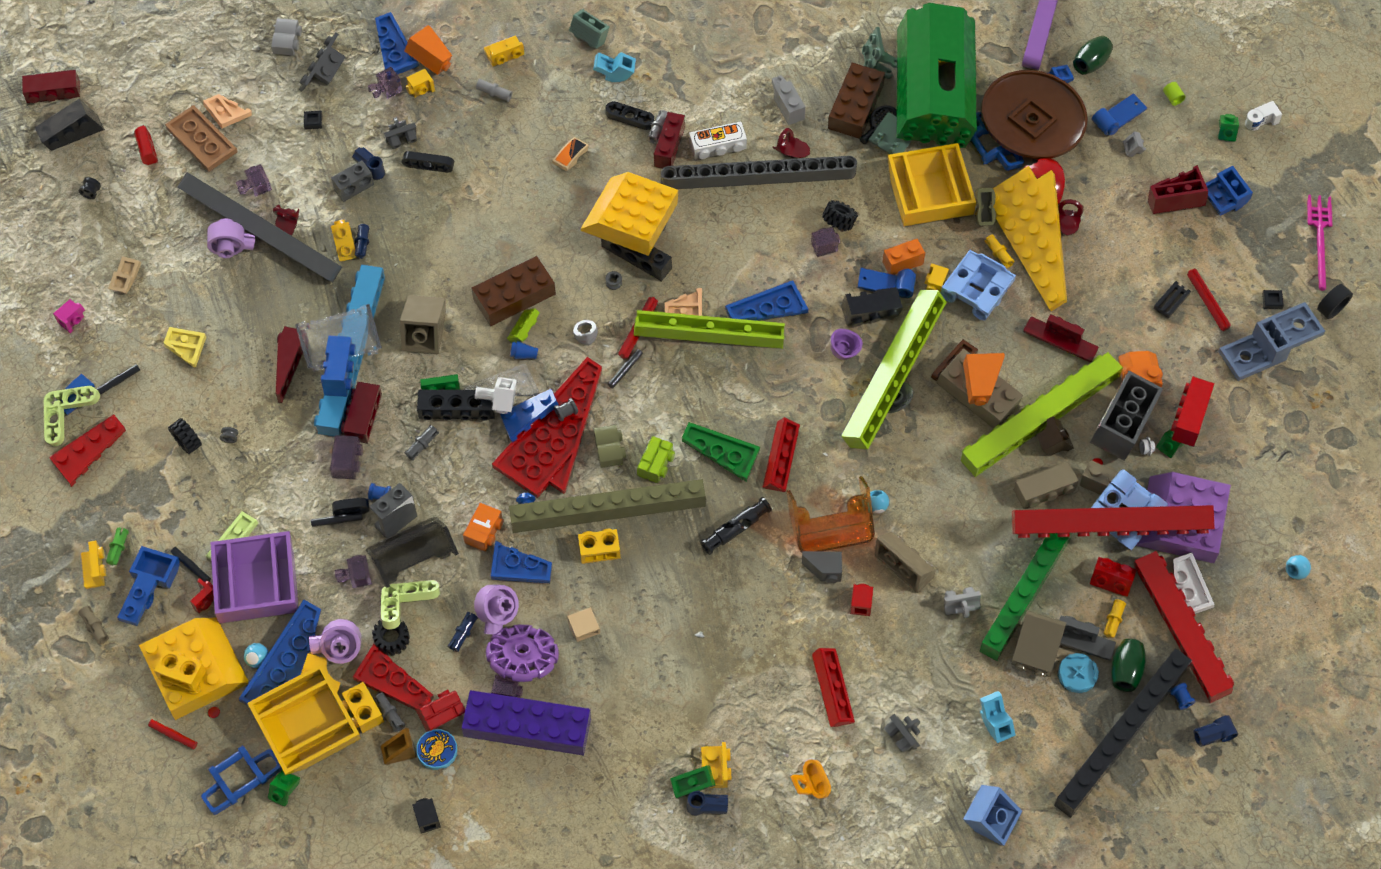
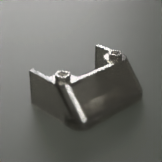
M437 517L422 521L369 546L365 550L381 583L386 588L390 587L389 584L397 581V577L400 575L399 572L433 556L444 559L449 557L451 552L455 556L459 554L447 526Z

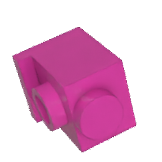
M69 299L53 314L57 323L71 333L73 331L72 327L80 323L82 318H84L83 312L85 309L80 303H74Z

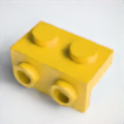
M97 541L88 542L89 551L81 553L85 589L105 586L104 576H106V568L102 561L105 558L103 547H99Z

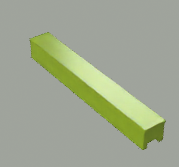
M637 310L634 336L783 349L785 323Z

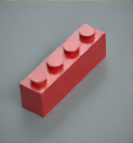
M1194 376L1190 383L1186 382L1183 391L1186 396L1182 395L1179 406L1182 408L1178 407L1175 419H1178V421L1174 420L1170 430L1174 432L1172 440L1192 447L1195 446L1215 383Z

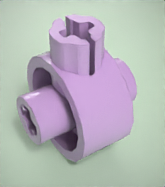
M220 219L208 227L207 248L221 258H231L242 252L243 249L253 250L255 235L244 233L242 225L231 219Z
M496 584L486 585L477 593L474 608L477 617L482 622H485L484 634H496L503 629V625L511 622L517 615L519 608L518 597L510 587Z
M344 619L331 621L325 626L322 635L309 637L311 654L322 653L329 661L344 664L350 662L360 651L362 635L359 628L351 621Z

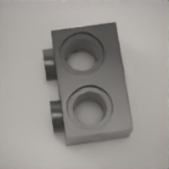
M363 161L331 177L334 191L343 202L374 185L372 172Z

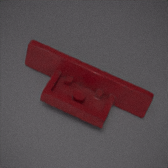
M1050 314L1047 323L1030 317L1023 330L1024 333L1088 362H1092L1099 349L1098 346L1082 339L1085 329L1077 324H1071L1059 316Z

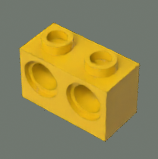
M604 529L599 532L586 531L578 534L582 564L621 559L617 529ZM606 542H613L612 545H605ZM588 544L594 545V546L591 547V548H586V547H585V546L588 545Z
M165 650L154 672L158 679L195 692L206 670L202 661L195 657L189 659L176 650L172 652ZM176 663L173 668H168L170 664ZM195 670L193 674L186 675L188 671Z
M364 682L342 693L344 698L342 703L347 712H351L353 716L351 719L355 727L361 730L362 734L384 722L382 714ZM355 698H361L358 703L352 702ZM365 714L370 715V717L366 720L361 719V717Z

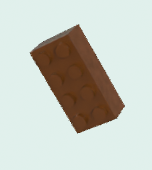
M851 63L828 117L829 130L858 139L863 136L884 86L885 72Z
M537 256L471 288L473 300L490 327L556 295L555 282Z

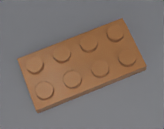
M194 105L165 124L166 129L208 172L238 152L237 148Z

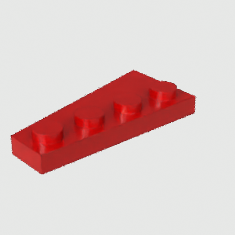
M113 414L49 458L72 487L76 483V479L81 474L84 475L89 470L88 467L95 460L97 461L102 456L101 453L106 448H110L126 429Z
M374 643L353 675L355 681L359 683L364 682L367 687L379 693H384L385 696L414 710L421 708L420 703L430 698L433 700L434 698L431 692L409 676L403 668L395 664L388 655L381 652Z

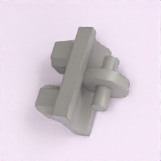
M973 587L965 588L963 594L956 595L953 590L946 591L944 597L945 614L962 613L964 618H969L970 611L981 609L980 592H975Z

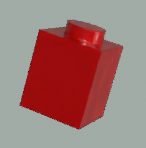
M864 583L853 584L850 614L870 616L874 587Z

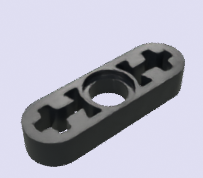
M616 101L609 102L606 105V116L609 119L643 130L652 129L651 124L655 121L652 113ZM628 113H633L635 115L633 118L625 117V115Z
M412 151L404 152L402 164L406 167L445 173L452 172L455 163L448 156Z

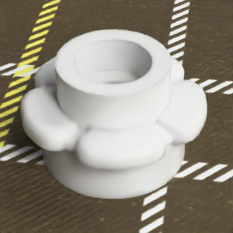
M1149 437L1140 440L1139 448L1141 454L1151 456L1152 452L1155 451V443L1153 440L1150 441Z

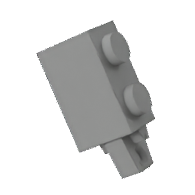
M782 75L772 78L774 100L788 125L805 120V105L792 82L786 81Z

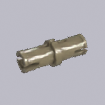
M90 606L81 608L78 613L84 620L86 629L92 633L97 644L105 643L109 636L101 626L102 622L100 619L96 618Z

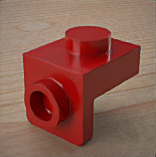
M199 578L197 583L201 591L190 602L193 609L200 614L203 610L210 607L214 600L213 585L209 581L204 582Z

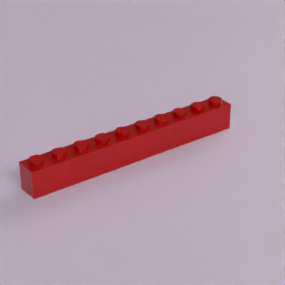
M1214 505L1012 511V533L1018 534V538H1030V534H1038V538H1047L1053 533H1058V537H1070V533H1077L1078 537L1090 536L1089 533L1097 532V536H1109V532H1117V536H1128L1129 532L1136 531L1137 535H1149V531H1157V535H1168L1169 531H1177V534H1189V530H1196L1197 534H1209V530L1215 529Z

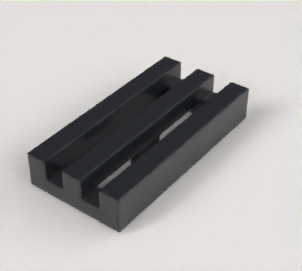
M1177 281L1173 283L1153 308L1168 319L1191 293L1189 289L1185 290L1183 285L1179 286ZM1176 289L1177 291L1173 294V296L1165 303V305L1162 308H1160V306L1165 302V300ZM1182 293L1183 295L1181 296V298L1174 304V306L1168 312H1166L1165 310L1178 297V295Z

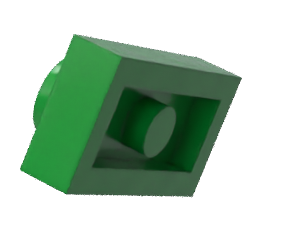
M458 374L420 379L422 390H460Z
M709 765L670 778L677 799L688 796L693 791H702L716 786Z

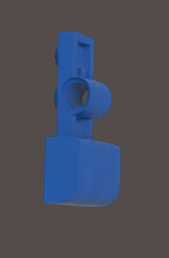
M141 546L129 571L132 578H136L117 617L119 621L138 626L145 609H149L153 603L156 586L168 589L171 587L180 565L178 557Z

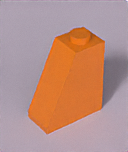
M429 25L409 38L404 52L437 75L449 69L452 54Z
M1004 353L966 354L963 366L969 404L981 406L989 402L1005 357Z

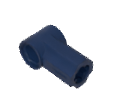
M359 147L355 150L352 156L353 160L357 163L363 161L372 172L374 180H380L385 176L383 161L380 157L374 156L364 147Z
M1229 715L1222 716L1213 723L1193 731L1195 741L1200 747L1220 740L1221 742H1227L1238 736V732Z
M693 791L687 799V811L694 816L702 813L727 814L728 795L704 794L700 791ZM696 800L699 801L701 805L694 806L691 802Z

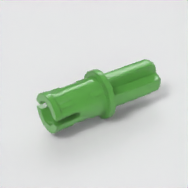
M118 527L113 542L109 544L110 550L106 563L111 566L118 564L121 552L125 549L124 543L129 533L125 528L121 532L122 528Z

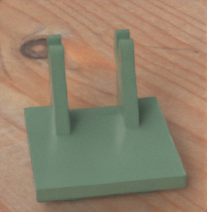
M876 27L873 33L870 34L866 44L862 47V54L865 60L864 66L885 72V78L890 79L893 74L888 73H891L892 70L878 62L897 68V58L884 51L880 27Z
M889 112L869 138L870 142L889 154L904 152L912 141L897 138V117Z

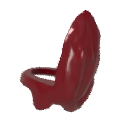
M786 128L781 132L777 147L773 146V149L793 158H806L810 155L808 144L795 138L790 128Z
M1066 199L1058 204L1060 231L1066 236L1076 233L1081 222L1084 206L1076 200ZM1073 204L1078 210H1064L1063 206Z
M276 205L273 208V213L277 215L275 226L292 236L297 226L299 209L295 212L294 209H283L280 205Z

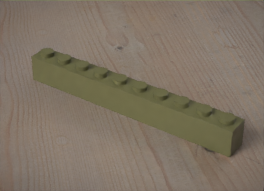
M703 479L509 505L512 532L518 533L706 507V495Z

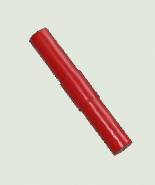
M153 719L150 720L148 726L193 750L197 747L198 742Z

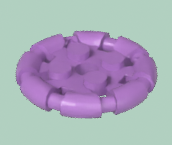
M518 624L508 629L505 627L491 637V642H488L486 647V658L491 663L490 667L501 677L512 678V681L530 682L533 678H543L554 669V664L557 663L559 658V650L557 644H554L552 636L540 628L535 629L531 625ZM524 650L526 653H519L518 651Z

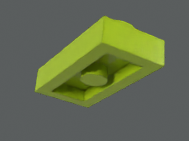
M536 308L524 310L507 340L511 343L523 342L528 337L531 327L537 322L540 312Z

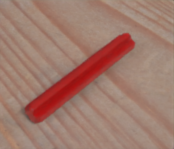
M1195 268L1189 270L1187 276L1222 331L1228 330L1231 324L1198 270Z
M649 297L642 311H654L658 300L655 297ZM635 323L618 353L622 359H628L640 337L634 336Z

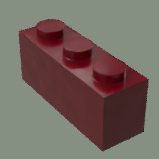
M76 69L22 76L23 95L27 103L80 97V80Z
M667 112L654 152V167L663 169L667 166H673L685 130V115Z
M357 382L356 388L352 389L351 405L348 404L347 419L343 421L341 427L345 440L368 444L382 396L380 385Z

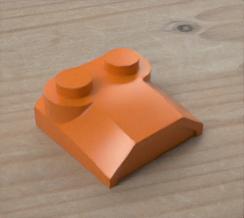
M1135 351L1118 357L1119 364L1123 367L1121 372L1122 381L1128 371H1131L1162 388L1163 373L1159 368L1155 353Z

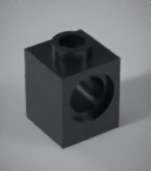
M423 798L412 804L421 834L441 828L432 798Z

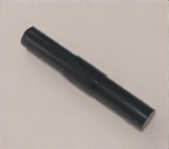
M637 349L608 382L610 388L613 389L642 356L643 352Z
M135 364L96 389L101 395L139 372L140 368Z
M362 512L311 519V526L316 527L363 520Z
M177 547L171 549V553L178 557L179 561L204 582H210L211 578Z

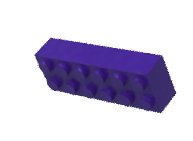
M470 690L462 723L463 737L584 756L591 722V710L589 708Z

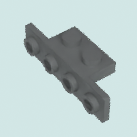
M335 33L332 37L329 35L324 41L325 48H321L315 56L318 58L317 61H313L307 69L310 72L308 75L305 74L299 82L302 84L299 88L301 92L313 76L326 85L333 79L345 59L344 55L331 47L339 35L338 33Z
M1061 615L1060 621L1066 622V627L1060 645L1109 661L1111 660L1116 645L1115 641L1099 637L1100 628L1096 627L1093 623H1084L1076 620L1074 617Z

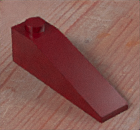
M284 326L283 331L277 337L276 396L278 403H283L308 343L306 331Z

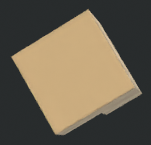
M591 607L567 616L568 626L577 642L600 634V628Z

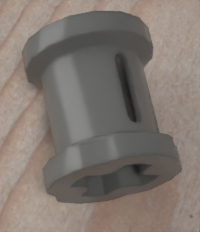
M569 398L568 402L554 406L555 414L560 421H564V418L571 414H578V408L572 398Z

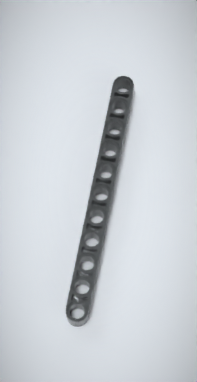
M853 156L667 166L661 170V184L674 189L847 180L855 177L857 160Z
M186 172L177 188L226 218L242 225L247 231L332 283L342 269V266L190 173Z

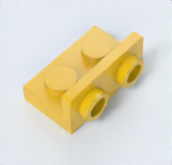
M516 35L484 47V52L492 67L525 55L524 45L522 42H519Z
M722 742V746L701 747L702 767L710 766L716 785L710 788H727L728 780H732L731 768H727V761H731L730 748L726 749V742Z

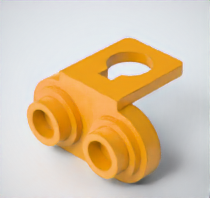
M811 759L806 761L803 765V775L790 776L798 794L813 795L816 798L824 799L831 792V784L818 760ZM798 780L805 784L804 789L800 787Z

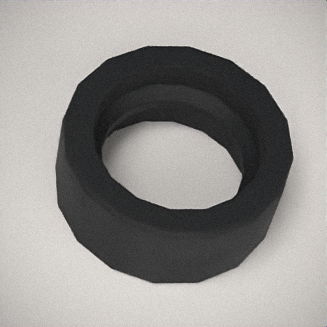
M1339 284L1321 300L1317 310L1327 319H1331L1349 303L1353 293L1343 284Z

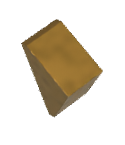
M409 728L403 729L380 746L385 765L416 758Z

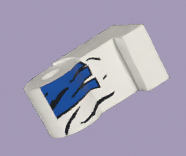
M1271 101L1249 111L1245 126L1252 131L1258 130L1260 126L1269 122L1274 126L1279 124L1282 113L1276 104Z

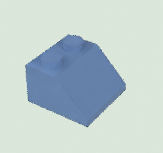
M981 785L963 820L975 832L1004 846L1022 810L1000 787Z

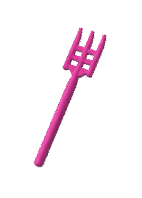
M1309 194L1307 200L1308 225H1314L1317 228L1319 290L1324 291L1326 290V267L1323 228L1333 226L1331 196L1328 197L1327 208H1322L1321 195L1318 196L1317 207H1312L1311 195Z

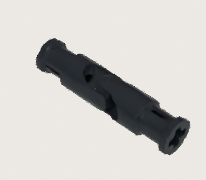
M761 497L759 502L752 507L748 506L727 523L714 530L713 534L707 539L700 540L702 548L707 554L711 555L714 549L728 543L738 534L756 523L759 517L766 512L770 513L772 510L770 504L764 497Z

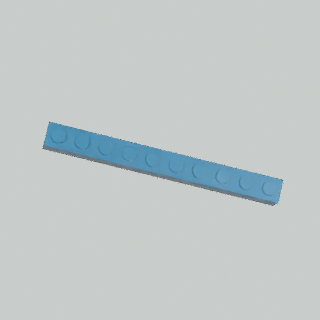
M361 265L360 271L356 272V285L351 289L352 299L346 307L347 316L342 321V334L338 335L351 337L352 343L356 344L355 355H352L351 361H354V370L349 376L352 379V388L348 390L347 397L324 395L323 399H320L319 415H316L314 419V426H316L318 434L341 438L342 423L346 420L347 406L351 402L352 389L355 388L385 280L384 270L381 267Z

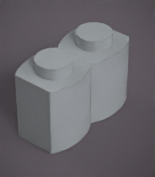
M277 18L271 44L273 54L294 56L295 50L298 51V36L302 34V26H299L298 20Z

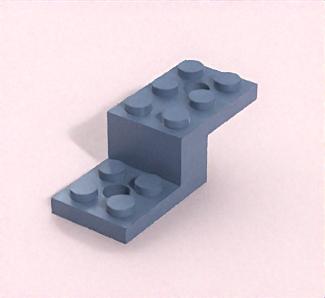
M1306 302L1257 322L1251 335L1219 348L1218 352L1237 381H1240L1286 361L1291 349L1323 336L1325 330ZM1294 323H1301L1303 328L1295 327ZM1240 355H1247L1250 360H1243Z

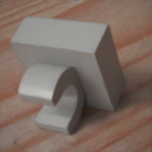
M1134 131L1123 141L1126 155L1129 157H1133L1137 153L1142 154L1146 150L1143 146L1144 140L1141 139L1139 132Z

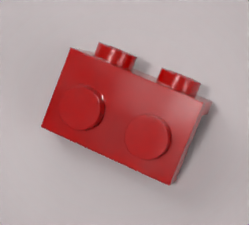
M1098 557L1090 585L1127 597L1137 569L1126 564L1114 562L1109 558Z

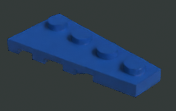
M389 12L376 17V26L387 79L418 67V61L404 52L408 42L393 14Z
M793 280L725 306L729 318L755 321L806 314L809 310Z

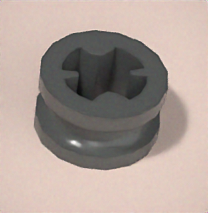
M617 271L607 273L605 278L606 286L611 290L619 289L622 286L621 274ZM611 279H617V282L613 283V281L611 282Z
M223 427L221 429V441L225 443L237 442V429L232 427Z

